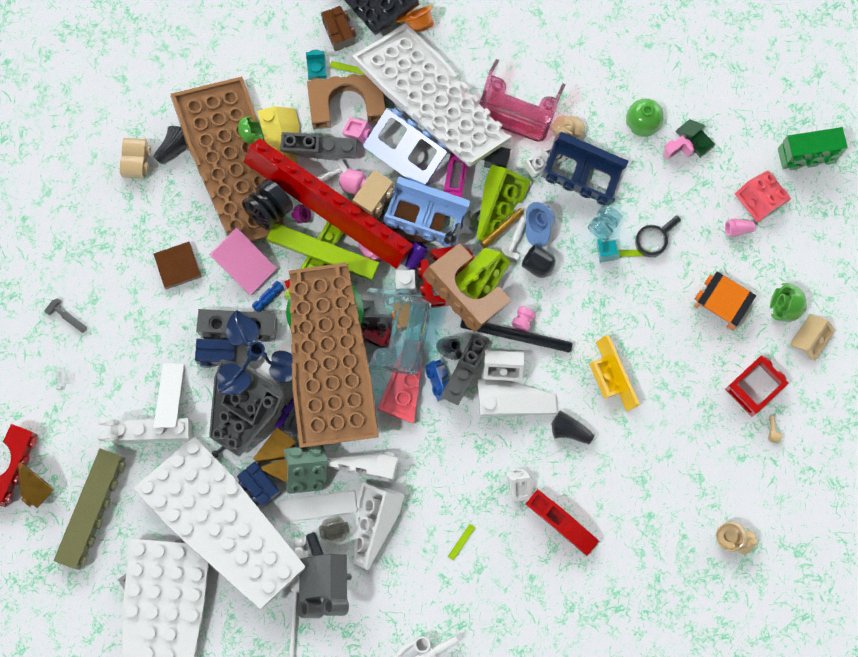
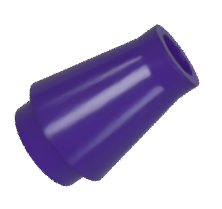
M415 241L404 266L409 270H415L420 264V260H423L428 255V247Z

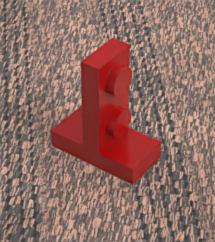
M428 259L420 260V267H417L418 277L423 280V285H420L421 296L425 297L410 299L412 311L449 306L440 295L433 296L432 285L423 276L429 267Z

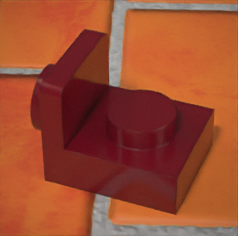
M387 328L384 336L381 337L379 332L373 329L371 331L365 329L363 339L383 350L385 346L390 345L393 339L391 335L392 330Z

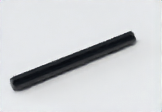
M461 319L460 327L463 329L471 330V328H468L465 322ZM485 323L476 331L568 353L571 352L573 343L570 341L491 323Z

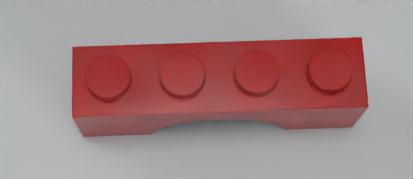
M14 424L10 425L3 440V443L10 451L11 461L8 469L0 475V506L2 507L10 504L14 495L12 492L15 486L19 484L18 464L22 462L24 465H28L31 449H34L38 442V434Z

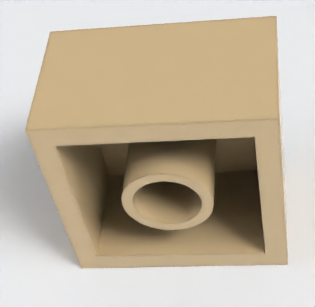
M373 170L354 197L353 203L379 220L384 213L383 208L386 204H390L393 196V181Z

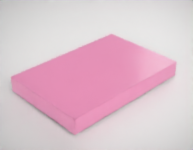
M235 228L209 254L249 295L277 269L238 228Z

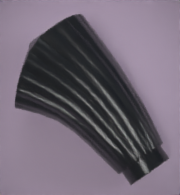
M168 126L164 141L153 155L158 163L161 164L169 160L187 145L181 126Z
M444 337L437 341L436 349L441 355L451 360L460 359L462 351L460 349L461 343L458 339Z
M561 410L556 414L551 423L554 439L570 438L589 445L595 436L587 427Z

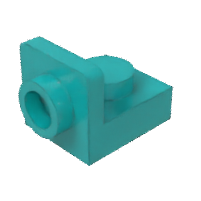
M315 49L306 52L308 80L315 78L327 79L324 51Z

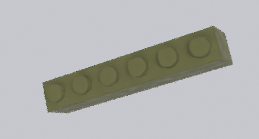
M99 448L53 560L54 562L77 570H81V567L86 565L88 550L95 543L96 537L94 535L96 530L102 526L103 513L110 506L111 499L109 498L112 491L114 492L118 486L119 481L117 479L119 474L125 469L126 462L124 461L126 458Z

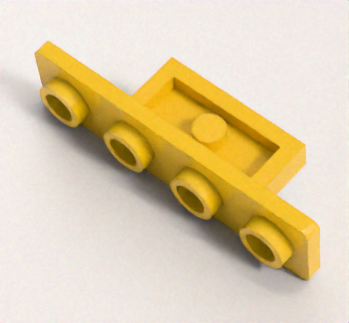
M606 335L596 341L602 358L589 363V366L603 398L606 399L619 394L625 410L630 411L640 404L610 336Z

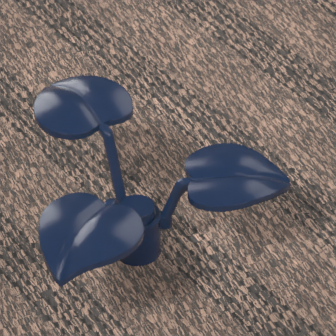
M238 310L234 311L228 320L226 337L234 346H239L243 343L245 346H249L247 351L248 358L241 369L235 363H226L219 369L217 373L218 392L223 395H237L244 392L251 381L250 375L244 372L251 360L259 361L262 357L271 365L269 374L274 380L282 383L291 381L292 354L286 351H275L270 361L265 352L264 345L259 341L253 342L258 335V326L251 318L243 315Z

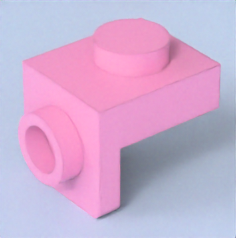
M682 135L676 141H669L664 146L665 150L662 155L668 160L682 150L687 157H690L694 151L693 144Z

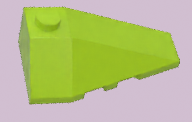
M491 165L484 184L476 239L483 241L514 213L516 205L524 200L531 180L507 168Z

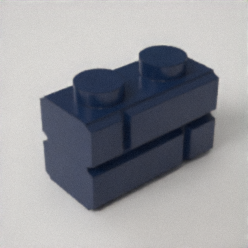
M196 339L195 362L200 364V367L211 368L212 365H219L223 359L236 363L237 346L232 345L228 340Z
M255 461L237 475V478L240 480L238 482L244 491L248 490L252 494L250 498L257 507L259 505L263 508L266 507L282 493Z

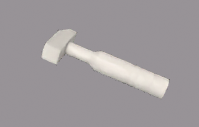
M340 159L336 161L338 169L319 176L318 179L326 182L332 179L333 176L340 172L343 173L348 169L343 160Z
M520 217L511 240L510 249L502 248L501 250L505 257L515 261L518 260L519 254L513 251L516 244L519 243L526 225L525 217Z

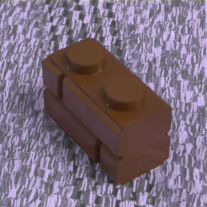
M337 6L321 13L322 22L334 51H339L355 44L354 38L357 36L354 27H350L348 24L350 18L347 11L343 12L342 7Z

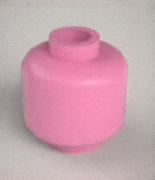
M348 169L341 174L339 185L343 192L356 195L365 183L366 175L364 172Z

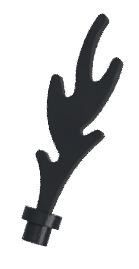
M481 210L474 213L471 218V211L466 212L462 217L461 224L456 223L454 231L446 233L444 242L446 244L454 243L458 235L472 234L473 231L469 228H475L479 225L477 217Z

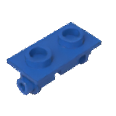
M432 360L425 366L426 375L432 384V392L439 402L443 399L441 398L442 393L450 379L444 381L442 379L448 376L444 363L441 360Z

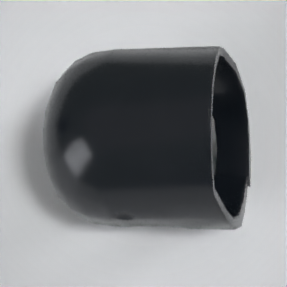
M537 243L528 250L522 261V267L538 278L547 277L553 271L556 264L555 257Z

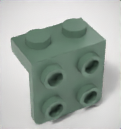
M323 445L284 449V458L287 465L286 490L288 494L320 491L326 488L328 459Z

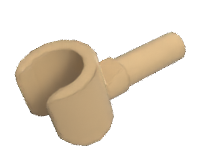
M771 415L769 416L770 432L768 440L778 444L782 439V433L776 432L774 416Z

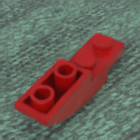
M539 489L525 503L527 507L553 527L585 556H588L600 542Z

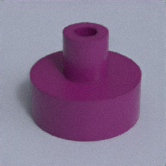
M303 204L296 205L291 213V217L299 224L307 223L311 219V211Z

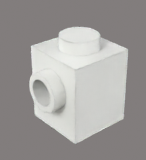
M395 270L396 295L410 296L415 294V270Z

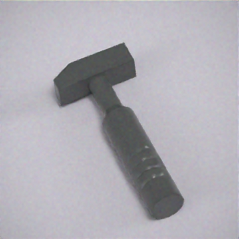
M58 298L52 300L44 310L48 315H51L55 310L64 320L82 333L87 329L84 324L68 312L57 307L61 302Z

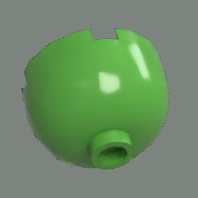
M647 98L635 101L629 107L626 114L627 126H629L632 133L641 137L651 136L660 129L663 122L661 106L656 101Z
M782 283L781 285L783 286L776 288L771 297L770 308H773L771 316L775 320L792 322L799 319L806 311V296L799 287L789 283Z

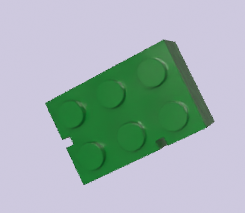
M843 127L787 135L783 143L778 147V153L782 169L796 170L800 166L815 167L819 162L826 165L836 163L848 149Z

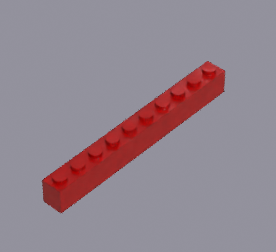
M259 138L249 146L243 163L266 179L278 184L286 193L395 269H398L406 260L413 244Z

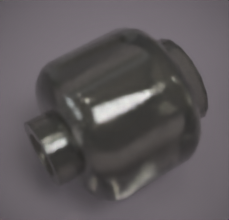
M339 516L324 519L322 525H319L321 540L327 544L345 541L347 533L350 532L348 522H344Z

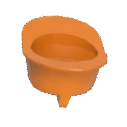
M433 5L411 10L396 22H405L417 32L429 29L434 25L430 11Z

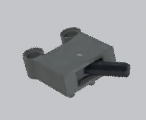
M316 533L307 534L306 539L312 557L299 558L305 565V570L299 575L298 615L301 618H321L323 614L326 616H345L349 611L347 580L352 579V575L347 574V555H324Z

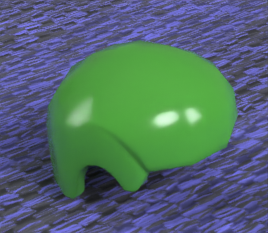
M252 116L241 118L238 124V134L241 139L250 145L259 138L264 141L263 132L258 121H250Z

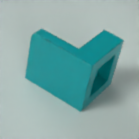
M597 239L600 263L619 259L616 240L602 242L601 239Z

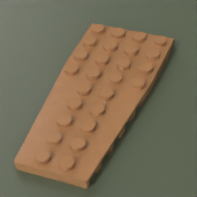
M243 77L171 93L170 97L187 147L226 235L228 236L235 228H238L251 242L266 239L270 230H265L257 225L242 206V201L250 193H256V187L266 179L243 163L250 144L245 143L238 134L239 121L247 116H252L250 121H258ZM279 217L280 220L277 224L285 226L283 217Z
M338 263L290 270L292 383L300 448L379 438L372 378L348 264Z

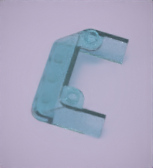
M368 288L369 293L384 299V306L387 309L395 311L388 349L379 348L373 353L372 361L368 362L370 370L415 375L421 366L431 314V304L423 298L401 292Z

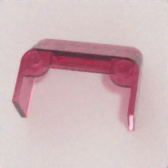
M496 59L489 70L479 104L483 109L487 108L491 112L490 117L495 122H500L502 125L501 129L533 141H543L549 132L566 84L562 83L556 98L546 96L541 100L539 106L505 94V81L495 76L500 61Z

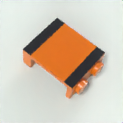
M717 271L713 276L709 275L704 282L706 288L704 291L700 290L694 298L697 301L694 307L698 308L701 305L728 322L726 327L733 331L757 295Z

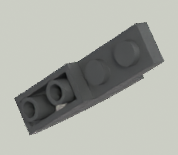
M282 132L280 151L324 160L338 161V158L356 159L357 139Z
M472 334L441 398L459 406L481 363L485 350L489 346V341Z

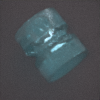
M602 205L596 214L597 217H594L588 225V229L596 237L606 241L614 232L613 228H617L623 217L614 208Z

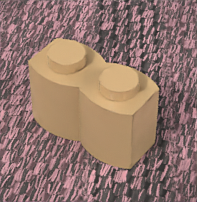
M123 138L120 160V175L122 178L145 179V174L149 173V163H146L147 156L151 155V145H148L146 139Z

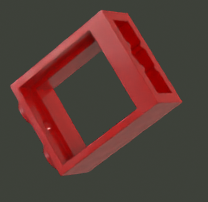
M761 355L733 380L725 390L753 417L784 389L789 382L782 372L777 371L773 367V363L767 357ZM759 364L779 386L757 405L738 383Z

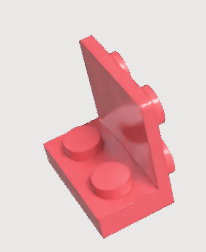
M765 171L749 180L734 193L757 223L774 209L791 199L786 190L780 186L774 175L769 171Z

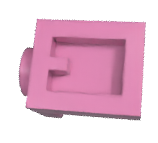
M349 117L342 134L345 137L357 139L364 145L373 128L367 121Z

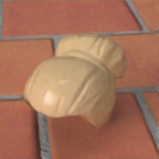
M562 115L556 118L551 126V130H554L555 137L560 132H563L580 140L584 136L585 125L578 117Z
M726 522L717 529L716 538L718 544L725 551H738L740 554L746 555L757 545L755 533L751 530H745L744 527L736 522Z

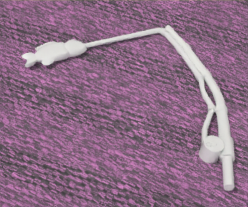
M306 536L302 540L298 537L294 538L295 549L293 552L298 558L310 556L309 551H304L303 549L307 543ZM299 576L288 585L294 591L289 657H294ZM422 636L405 645L394 657H400L413 646L419 652L414 657H437V655L459 644V641L455 636L432 648L430 640Z

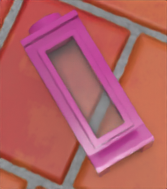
M452 152L449 157L444 192L462 198L467 165Z

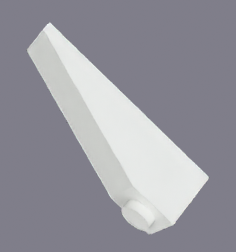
M477 380L480 418L557 414L556 396L553 393L504 380Z
M383 452V455L370 454L328 458L327 468L393 483L398 458L395 457V454Z
M362 481L357 500L360 514L359 519H356V526H359L358 537L355 539L354 564L369 570L400 513L404 498L403 494Z

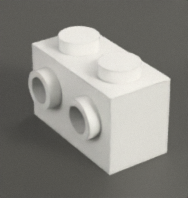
M485 350L484 379L523 380L524 352Z

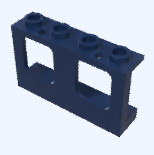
M560 132L554 139L541 177L545 178L548 183H557L567 191L578 192L584 198H592L597 200L596 202L600 205L609 206L615 201L613 196L622 170L627 167L628 160ZM558 154L576 161V167L571 179L551 171ZM591 169H596L610 176L605 194L585 186Z

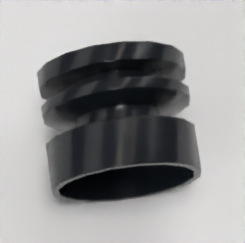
M265 179L256 187V193H250L242 201V206L257 225L265 230H271L274 224L279 222V217L286 216L293 209V203L278 184L272 180Z

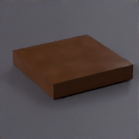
M189 241L153 253L165 289L202 277Z

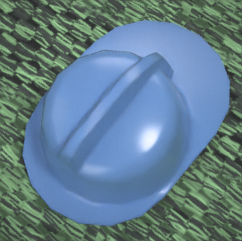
M533 202L526 210V237L532 246L537 243L542 247L550 238L551 228L555 223V215L548 205Z

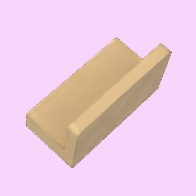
M809 315L790 345L803 350L809 359L816 361L834 334L835 329L827 319Z

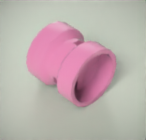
M519 306L517 310L518 315L511 324L519 330L528 332L531 327L530 323L534 320L536 313L531 309Z

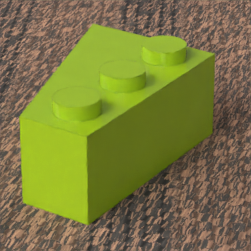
M484 248L455 277L456 285L469 298H483L497 287L510 261L501 252Z

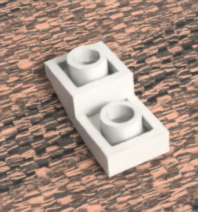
M552 146L524 160L523 164L532 178L542 174ZM558 154L552 168L564 162L566 157Z

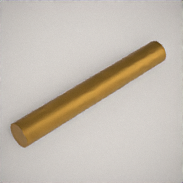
M519 208L487 236L480 245L483 248L488 247L524 214V211Z

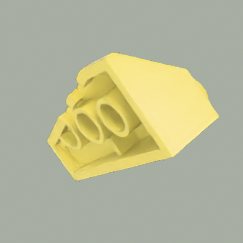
M278 106L258 110L257 113L265 142L297 163V155L280 151L282 132L299 133L300 126L296 110Z

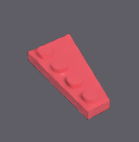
M406 338L378 407L379 411L414 424L424 352L423 344Z

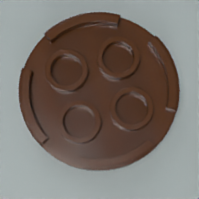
M399 201L394 216L415 223L420 208L417 205ZM435 213L430 229L441 232L445 222V215ZM398 228L392 229L408 242L415 243L416 241L422 244L430 242L423 239L422 236L410 235Z

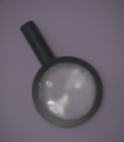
M676 215L662 228L656 225L642 227L635 238V246L639 253L646 257L661 255L668 244L666 233L681 221L680 217Z

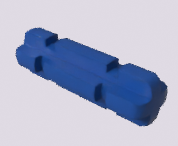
M275 281L271 285L272 288L269 287L259 297V301L256 300L252 304V308L256 312H261L264 306H267L277 296L276 294L284 289L279 281Z

